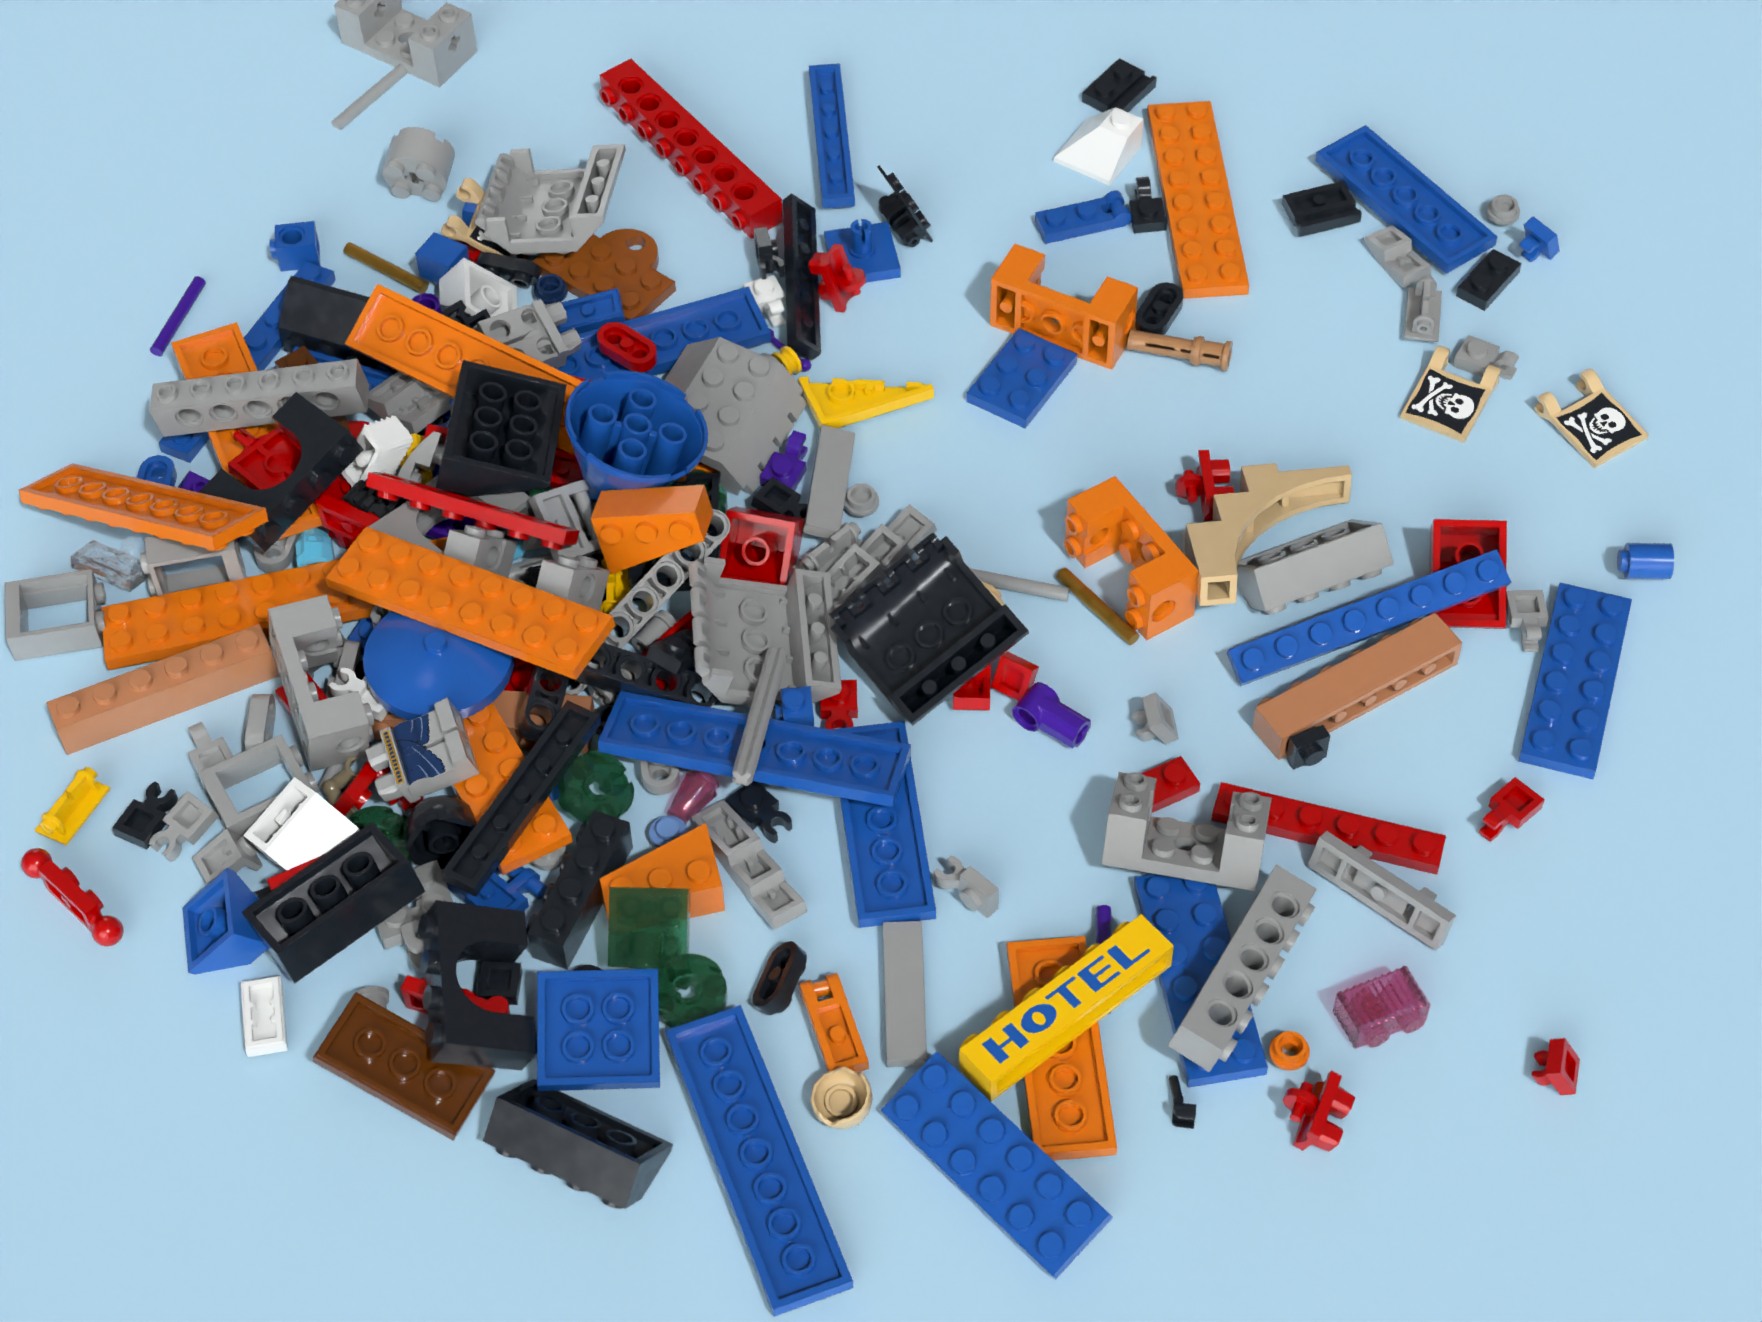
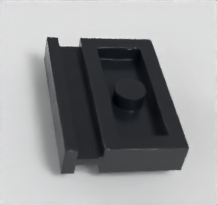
M1119 58L1082 92V102L1100 112H1105L1115 107L1129 112L1156 87L1157 77H1148L1145 75V71Z
M1344 181L1285 194L1282 197V206L1293 226L1297 227L1299 237L1361 222L1362 212L1356 208V202Z

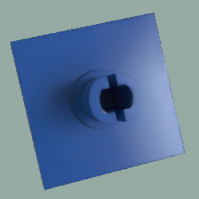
M861 219V226H859L858 220H855L849 228L824 231V242L827 252L833 244L843 245L852 268H860L864 271L866 276L865 283L901 278V267L888 222L871 224L869 220Z

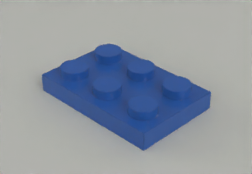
M1018 328L968 390L966 402L1026 429L1077 364V353Z

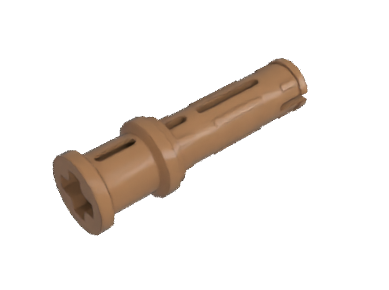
M1135 329L1130 330L1127 350L1130 351L1134 350L1190 360V364H1193V366H1199L1200 364L1221 367V371L1228 370L1233 347L1232 341H1226L1225 344L1206 341L1203 336L1194 337V340L1137 331Z

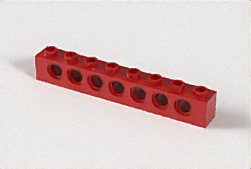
M631 58L600 74L601 89L599 93L605 105L611 106L618 112L624 123H629L637 130L640 138L644 141L647 140L656 149L661 158H666L680 176H685L698 193L704 194L718 212H723L737 230H742L749 238L753 239L754 228L767 227V230L783 222L782 198Z

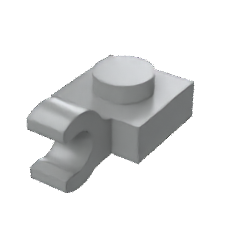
M1468 335L1454 357L1453 367L1483 377L1488 365H1493L1501 368L1499 375L1501 378L1511 380L1517 371L1514 365L1519 356L1511 351L1499 353L1500 346Z
M1543 590L1506 591V611L1510 628L1521 627V642L1524 652H1539L1538 640L1542 639L1541 627L1547 626L1549 618Z
M202 722L188 728L192 736V742L196 749L189 751L188 754L197 773L233 757L224 738L220 737L212 741Z
M950 856L947 859V867L953 871L952 874H944L937 868L934 870L935 883L944 889H959V896L962 902L970 910L979 911L987 919L998 910L999 888L971 866L966 869L959 859Z

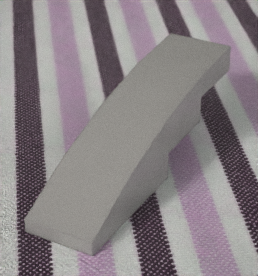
M908 505L888 527L881 524L860 547L854 543L828 571L831 579L833 609H836L848 598L853 603H856L859 599L855 593L877 575L884 581L887 578L884 570L905 553L912 556L915 553L912 548L929 534L937 531L935 524L911 505Z
M724 799L691 817L696 828L704 823L707 824L714 855L746 898L774 930L807 912L805 901L785 881L782 868L764 851L760 837Z

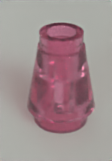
M693 770L692 773L687 772L671 803V807L667 811L668 815L679 817L686 824L693 815L697 814L717 796L716 790L720 786L718 781L707 772Z

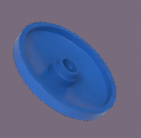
M393 611L383 617L372 630L363 654L364 673L372 695L386 710L405 720H414L435 710L434 704L445 698L452 702L460 712L462 719L476 714L490 705L502 693L511 678L515 657Z

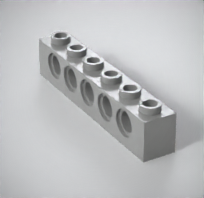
M358 359L155 383L152 386L149 411L163 437L275 424L276 422L272 416L295 392L299 393L330 417L366 413L368 411L369 383Z
M1276 864L1167 1046L1209 1072L1218 1059L1224 1062L1227 1061L1238 1041L1232 1038V1035L1235 1031L1242 1034L1254 1013L1247 1009L1251 1003L1258 1006L1270 987L1264 983L1266 976L1273 980L1285 961L1284 958L1279 956L1281 950L1288 953L1300 935V932L1294 929L1296 924L1304 926L1312 914L1315 906L1309 902L1317 890L1316 888Z

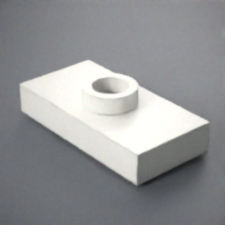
M281 976L241 982L244 1039L247 1056L252 1057L288 1051Z

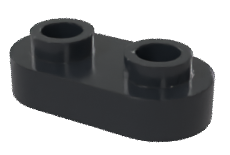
M490 252L479 253L476 264L521 288H529L530 285H536L542 272L541 267L532 261Z
M1168 282L1155 285L1136 312L1135 329L1137 331L1164 335L1182 309L1184 297L1182 289Z
M785 942L773 951L753 993V1004L765 1015L781 1013L788 1008L798 980L805 971L807 954L795 942Z

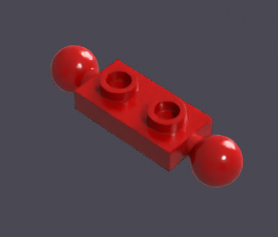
M32 848L23 855L21 859L23 872L31 878H41L46 889L92 932V937L96 943L109 947L116 945L122 939L124 928L121 921L114 916H103L100 910L104 908L101 900L90 889L84 892L79 887L80 882L70 869L65 867L61 870L52 861L51 855L42 848Z

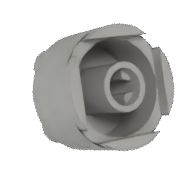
M407 127L401 129L399 135L395 136L394 134L382 168L385 181L392 187L391 193L402 199H406L410 195L423 196L430 201L440 200L442 193L446 189L455 158L452 145L445 138L443 143L434 138L435 132L419 127Z

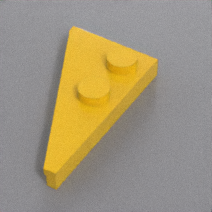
M809 377L798 378V384L803 389L802 395L820 429L822 425L840 428L934 398L933 386L920 382H907L906 387H886L885 381L856 379L848 381L842 378H832V383L826 384L809 383Z

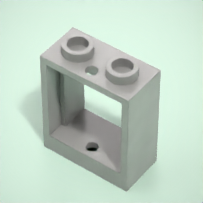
M155 535L144 537L146 552L140 553V561L143 573H150L147 578L151 596H162L167 593L246 578L245 565L237 539L229 542L225 549L208 551L204 547L183 545L179 541L159 539ZM222 555L224 565L166 575L164 565Z
M92 569L5 582L6 641L15 661L103 647L102 632L105 629V611L101 610V604L106 603V592L103 582L97 583ZM87 600L88 622L29 631L28 609Z
M282 734L198 772L205 795L219 816L218 818L224 829H229L241 836L244 835L277 797L275 796L243 812L237 813L225 789L281 763H284L292 779L295 777L316 793L320 792L312 773L309 771L304 774L301 766L304 765V762L295 745L289 747Z

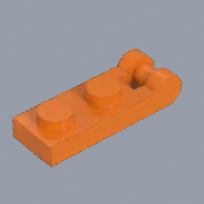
M838 973L825 975V980L812 983L811 980L798 983L800 995L806 1007L827 1072L834 1071L841 1066L856 1072L869 1069V1061ZM830 995L831 997L829 999L822 1000L819 1002L817 999L819 997Z

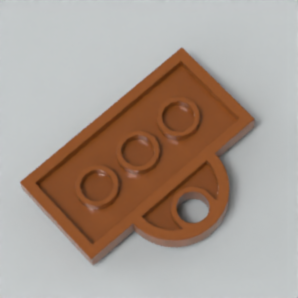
M636 229L614 230L603 235L601 238L592 234L577 252L559 254L557 252L541 253L532 261L541 267V276L546 274L560 276L566 283L568 292L578 298L618 288L626 321L651 314L676 291L675 281L656 271L659 263L656 242L647 233ZM634 245L643 246V248L639 250L629 249L631 246Z

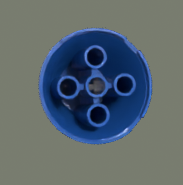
M635 371L604 372L602 378L590 382L586 379L575 388L566 406L565 426L583 479L590 489L587 492L590 499L597 502L600 492L607 490L669 487L699 464L707 447L708 428L700 409L694 410L685 400L686 394L663 379Z

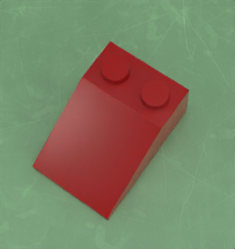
M1433 519L1430 527V574L1496 549L1506 569L1507 521ZM1506 587L1437 612L1436 614L1449 628L1505 629Z

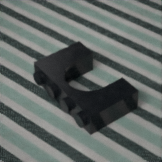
M297 392L272 416L286 436L301 446L300 461L294 472L285 481L272 488L256 490L244 486L221 468L199 491V493L266 508L268 522L255 528L254 533L244 536L264 553L279 540L281 535L364 450L348 429Z
M436 900L427 913L421 916L418 925V935L420 938H423L424 948L420 968L426 978L423 1007L428 1010L429 1022L426 1028L425 1041L427 1046H430L431 1062L522 1071L537 1054L534 1017L496 1013L477 1006L462 991L456 975V966L458 962L465 960L515 962L528 946L525 911Z

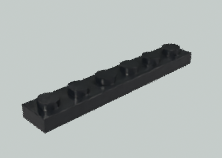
M791 193L783 199L787 346L808 359L814 360L821 354L818 275L811 274L808 263L817 252L816 210Z
M568 700L443 869L441 875L444 882L475 897L479 894L601 724L599 714Z

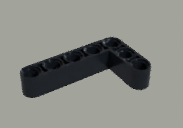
M602 643L592 657L597 660L600 668L594 669L587 664L577 680L533 665L518 719V729L524 738L530 741H538L561 710L569 679L618 695L620 691L705 707H712L718 698L702 684V677L696 672L686 670L676 675L649 660L646 656ZM625 668L632 671L635 680L626 679L622 675L621 669ZM544 679L552 682L555 691L545 690L541 686L540 680ZM656 680L665 681L669 685L670 691L661 690L657 686ZM691 691L700 692L704 696L705 703L696 701ZM530 714L541 715L545 719L546 725L539 726L531 720Z

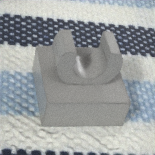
M1156 692L1143 697L1145 710L1135 712L1132 717L1140 726L1145 723L1147 724L1142 729L1135 731L1136 735L1144 742L1150 741L1157 736L1165 745L1178 740L1173 709Z

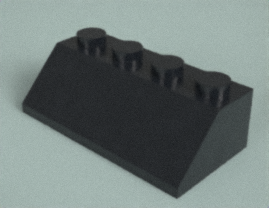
M295 276L289 278L279 322V331L284 350L292 352L295 346H305L308 350L343 360L358 359L361 365L392 374L398 372L349 348L345 344L370 297Z
M371 822L248 907L242 914L275 961L289 978L296 983L426 891L410 861Z
M535 1079L496 1098L483 1138V1142L496 1147L495 1150L500 1155L509 1158H519L531 1164L530 1167L534 1171L545 1175L552 1174L566 1181L568 1187L581 1192L588 1191L602 1198L601 1201L605 1205L616 1209H626L643 1198L673 1147L672 1143L561 1091H538L537 1080Z

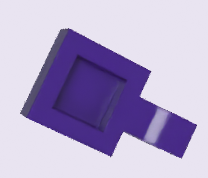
M793 430L787 442L786 452L781 454L774 451L759 477L760 486H764L774 477L794 491L796 490L807 471L806 462L802 461L808 452V448L803 446L806 441V434Z

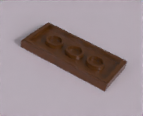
M355 992L314 1054L312 1061L452 1141L455 1140L496 1071L490 1067L431 1062L430 1046H427L425 1041V1030Z

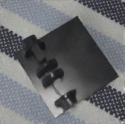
M877 166L894 191L889 196L886 195L879 199L878 209L901 238L902 243L915 247L925 235L932 242L933 239L926 230L931 225L919 210L912 197L905 191L893 172L887 176L881 166Z

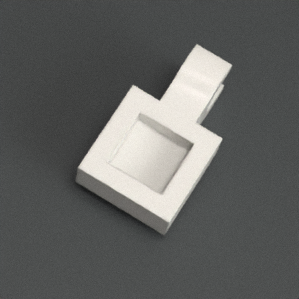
M775 275L767 276L765 280L760 278L743 284V288L749 286L761 313H766L772 327L786 324L781 313L784 311V306H786V295Z

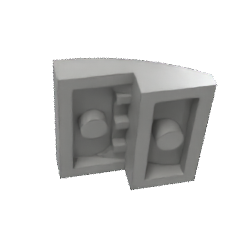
M396 372L369 391L368 407L383 419L386 417L390 418L391 415L396 416L409 433L413 434L420 432L427 427V424H431L451 409L449 401L453 398L405 374Z

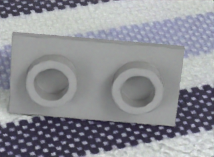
M1430 275L1422 276L1417 281L1416 288L1408 287L1404 339L1439 341L1442 291L1436 290L1437 283Z
M855 522L842 524L841 529L832 535L830 539H827L811 553H805L802 556V560L793 566V570L798 568L828 572L854 543L859 547L864 543L858 539V535L861 533L859 526Z

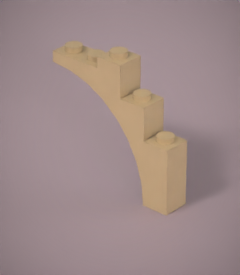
M1276 463L1241 466L1240 492L1214 495L1213 521L1186 524L1185 555L1199 570L1196 593L1199 605L1209 606L1236 603L1237 566L1247 548L1258 536L1272 526L1301 512L1322 506L1350 502L1352 478L1350 467L1337 466L1279 472Z

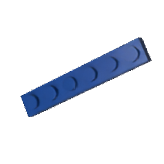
M840 63L810 65L809 79L823 209L854 207L855 194Z

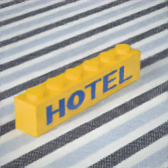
M1142 914L1130 923L1128 921L1121 923L1114 930L1112 936L1102 944L1095 943L1090 946L1082 958L1071 967L1066 965L1059 969L1053 976L1052 981L1044 987L1032 989L1017 1007L1011 1011L1005 1010L1001 1012L986 1030L980 1034L974 1033L966 1038L959 1049V1069L992 1102L1171 967L1174 945Z

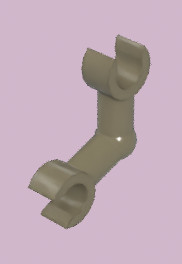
M357 756L348 758L342 771L323 783L322 791L330 805L333 806L342 795L341 789L350 784L357 775V773L350 769ZM354 807L345 815L353 824L357 819V811Z

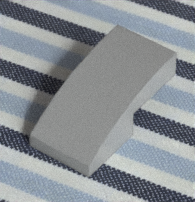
M1393 225L1365 236V243L1376 260L1403 288L1417 283L1424 275L1431 276V265L1412 251V239Z

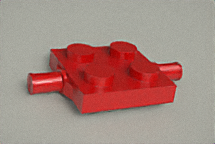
M279 426L258 438H255L245 428L241 427L239 431H235L233 439L245 448L241 454L227 464L229 472L247 487L256 490L268 489L282 483L294 472L300 461L301 446L286 436ZM323 492L313 503L316 504V502L325 494V492Z

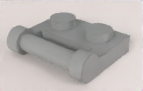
M585 480L536 494L529 499L536 518L580 530L576 545H564L562 550L549 548L555 561H557L558 555L576 558L577 555L588 556L602 552L590 519L594 508L587 494L590 489ZM570 498H574L592 541L588 542Z

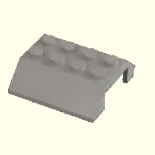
M625 144L594 145L587 166L582 169L535 171L530 148L511 149L510 155L506 153L500 154L475 224L484 230L483 234L511 254L536 255L538 253L557 252L559 254L577 252L604 222L626 151Z
M721 337L687 344L665 381L673 384L686 394L685 400L695 411L700 409L706 421L708 443L700 462L721 471V489L737 496L741 489L747 494H753L760 483L759 477L774 451H779L778 447L783 445L794 426L792 422L797 421L807 404L801 396L803 391L801 386L783 364Z
M704 556L702 562L693 561L688 564L689 583L692 587L690 590L691 613L695 617L692 619L693 644L696 646L694 649L695 671L702 677V684L722 703L751 706L766 652L772 646L777 649L782 647L787 652V660L773 709H775V704H782L781 689L811 686L812 704L840 694L842 687L837 638L830 629L835 622L829 616V613L834 610L829 572L795 568L788 585L785 586L722 578L721 574L726 563L725 559Z

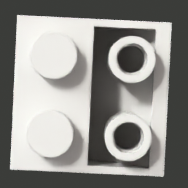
M294 777L243 836L269 860L284 871H287L327 854L360 831V829L315 791Z

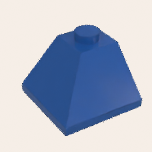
M226 868L182 907L188 973L195 975L249 965L268 950L242 914L244 910L259 901V899L232 869Z

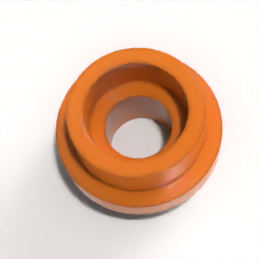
M1282 1032L1274 1037L1270 1043V1059L1277 1067L1283 1070H1298L1309 1059V1045L1304 1037L1297 1032ZM1291 1050L1296 1055L1289 1056L1284 1054L1283 1051Z

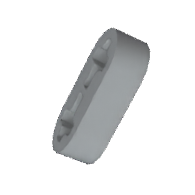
M273 694L252 695L245 733V750L272 739L276 716Z

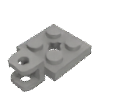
M437 860L413 868L426 891L414 899L417 900V906L409 908L406 905L377 926L385 949L405 943L411 964L419 973H422L420 963L424 952L423 938H420L418 935L419 920L423 914L427 913L436 900L453 902L447 884L443 881L442 871Z

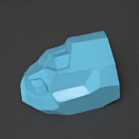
M318 528L301 532L295 543L297 567L335 560L332 539L327 533Z

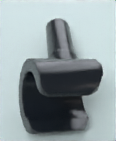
M1176 1075L1170 1076L1169 1084L1173 1096L1172 1125L1194 1129L1196 1104L1183 1103L1184 1097L1179 1078Z

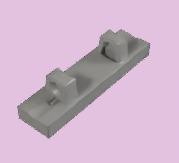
M1328 831L1319 837L1307 866L1434 950L1439 949L1444 944L1457 915L1434 901L1437 898V894L1426 887L1418 891L1372 861L1370 857L1373 853L1361 845L1354 849Z

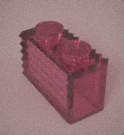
M1403 966L1400 969H1395L1393 972L1389 971L1386 975L1382 974L1380 977H1375L1365 983L1361 982L1358 986L1354 985L1351 989L1347 988L1345 991L1338 992L1334 1002L1333 1013L1337 1017L1338 1022L1341 1023V1027L1345 1030L1349 1041L1352 1042L1353 1048L1357 1049L1367 1044L1369 1047L1374 1048L1385 1043L1390 1035L1402 1030L1405 1033H1412L1420 1029L1427 1020L1431 1004L1407 966Z

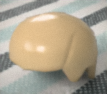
M841 1066L834 1071L823 1074L813 1085L810 1101L816 1117L829 1127L843 1130L859 1125L869 1115L873 1095L870 1083L862 1072L859 1073Z

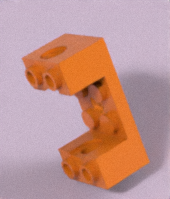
M1014 244L991 278L990 326L1012 334L1018 328L1077 353L1078 358L1112 370L1127 347L1130 330L1135 329L1138 287L1107 276L1091 302L1082 301L1076 297L1041 286V273L1045 269V254Z
M1116 476L1067 500L1066 532L1063 542L1070 557L1076 558L1084 568H1087L1120 551L1125 562L1131 563L1136 568L1129 572L1128 585L1130 588L1127 589L1129 602L1126 606L1125 618L1127 623L1134 630H1138L1146 641L1194 616L1199 570Z

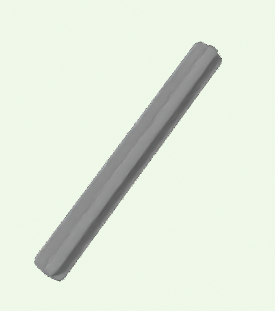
M772 646L766 652L732 770V781L737 785L743 784L748 786L754 778L787 660V652L782 647L777 649Z

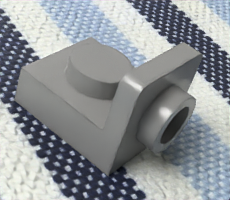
M225 829L192 857L207 885L226 868L232 869L237 873L244 866L255 871L263 867L257 856L259 850L243 835L241 836L229 829Z

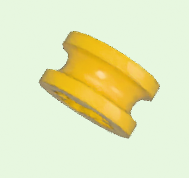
M784 346L780 349V353L774 352L771 354L783 364L791 375L792 373L798 374L802 371L801 361L790 347Z

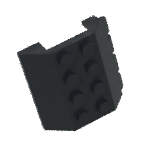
M933 532L912 548L919 557L915 562L908 553H905L884 570V573L890 579L887 584L877 575L855 593L862 604L856 607L851 599L848 598L829 613V616L835 622L830 628L831 631L893 708L912 726L1029 634V630L1006 604L1002 606L964 563L960 551L948 537L945 536L939 540Z

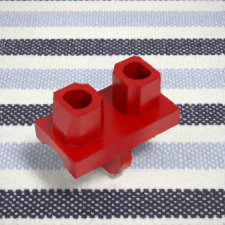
M833 244L827 253L816 252L808 263L811 274L822 275L823 279L819 283L818 288L821 299L832 301L835 311L844 313L847 309V302L852 297L861 293L860 288L866 282L864 271L860 268H852L841 244Z
M1198 450L1200 466L1196 469V474H1194L1193 470H1186L1183 472L1184 476L1176 480V494L1187 499L1189 503L1197 502L1200 496L1203 520L1213 521L1214 495L1234 493L1233 486L1215 487V483H1230L1229 459L1211 460L1209 450Z
M1331 1070L1324 1082H1316L1314 1086L1309 1082H1302L1300 1089L1291 1088L1286 1091L1283 1103L1291 1110L1289 1118L1294 1122H1300L1292 1144L1293 1146L1303 1151L1312 1144L1328 1152L1338 1146L1343 1129L1328 1121V1115L1330 1113L1342 1120L1348 1115L1355 1100V1096L1339 1086L1342 1078L1341 1075Z

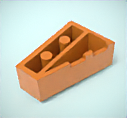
M705 485L607 490L600 492L590 519L608 570H610L609 573L613 574L703 542L713 516V510Z
M706 823L599 878L611 935L725 911L722 883Z

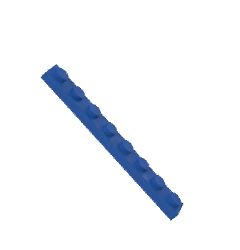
M307 261L304 262L294 275L295 277L327 286H332L336 281L333 270ZM287 285L244 337L258 371L265 370L283 347L279 322ZM207 432L163 437L158 444L162 453L191 463L207 443L209 436Z
M1496 549L1234 647L1227 651V656L1241 687L1406 625L1415 619H1422L1433 613L1507 587L1511 580Z

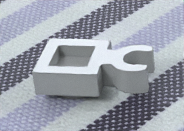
M187 791L162 819L168 828L154 834L149 841V845L158 852L163 845L169 843V846L162 854L167 860L172 862L180 855L182 844L185 840L194 845L219 816L213 809Z

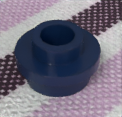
M546 274L538 279L534 288V294L537 300L541 299L547 305L562 302L567 297L568 289L560 276Z

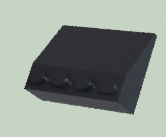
M463 360L455 389L436 488L469 496L549 488L567 385Z

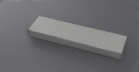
M826 425L821 426L803 533L830 539L832 535L841 529L855 439L854 432Z
M922 921L883 922L887 1067L923 1066L927 1062Z

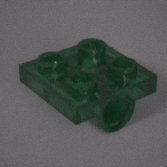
M609 887L608 967L640 969L689 968L690 888Z

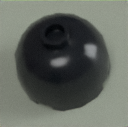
M446 795L429 797L419 802L410 811L404 825L406 851L410 853L411 860L419 866L437 860L441 870H443L476 826L475 817L470 806L462 799Z

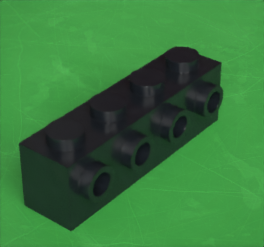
M594 810L588 823L584 822L580 826L576 837V845L571 853H566L563 857L559 870L560 874L554 884L550 883L546 888L543 896V905L538 915L533 914L528 921L526 930L532 958L568 970L603 905L599 878L622 867L633 848L630 822Z

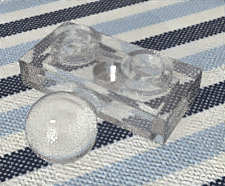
M138 536L124 538L119 545V550L92 540L71 555V568L78 571L92 569L95 578L128 592L133 591L148 579L147 576L150 575V573L144 574L142 570L140 553L146 552L145 541Z

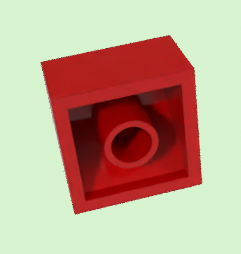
M738 506L727 509L726 516L730 521V531L721 542L719 558L725 559L726 563L721 577L787 586L794 571L793 566L796 564L799 556L805 519Z

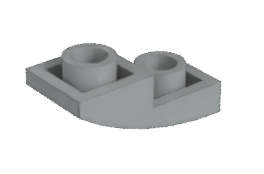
M434 431L426 437L407 458L397 476L421 483L422 474L418 473L420 468L434 472L436 464L440 465L445 440L442 434ZM399 497L400 499H403V500H406V501L409 500V499H406V498Z

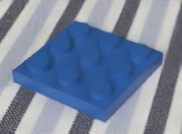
M658 969L537 972L538 1091L660 1088Z

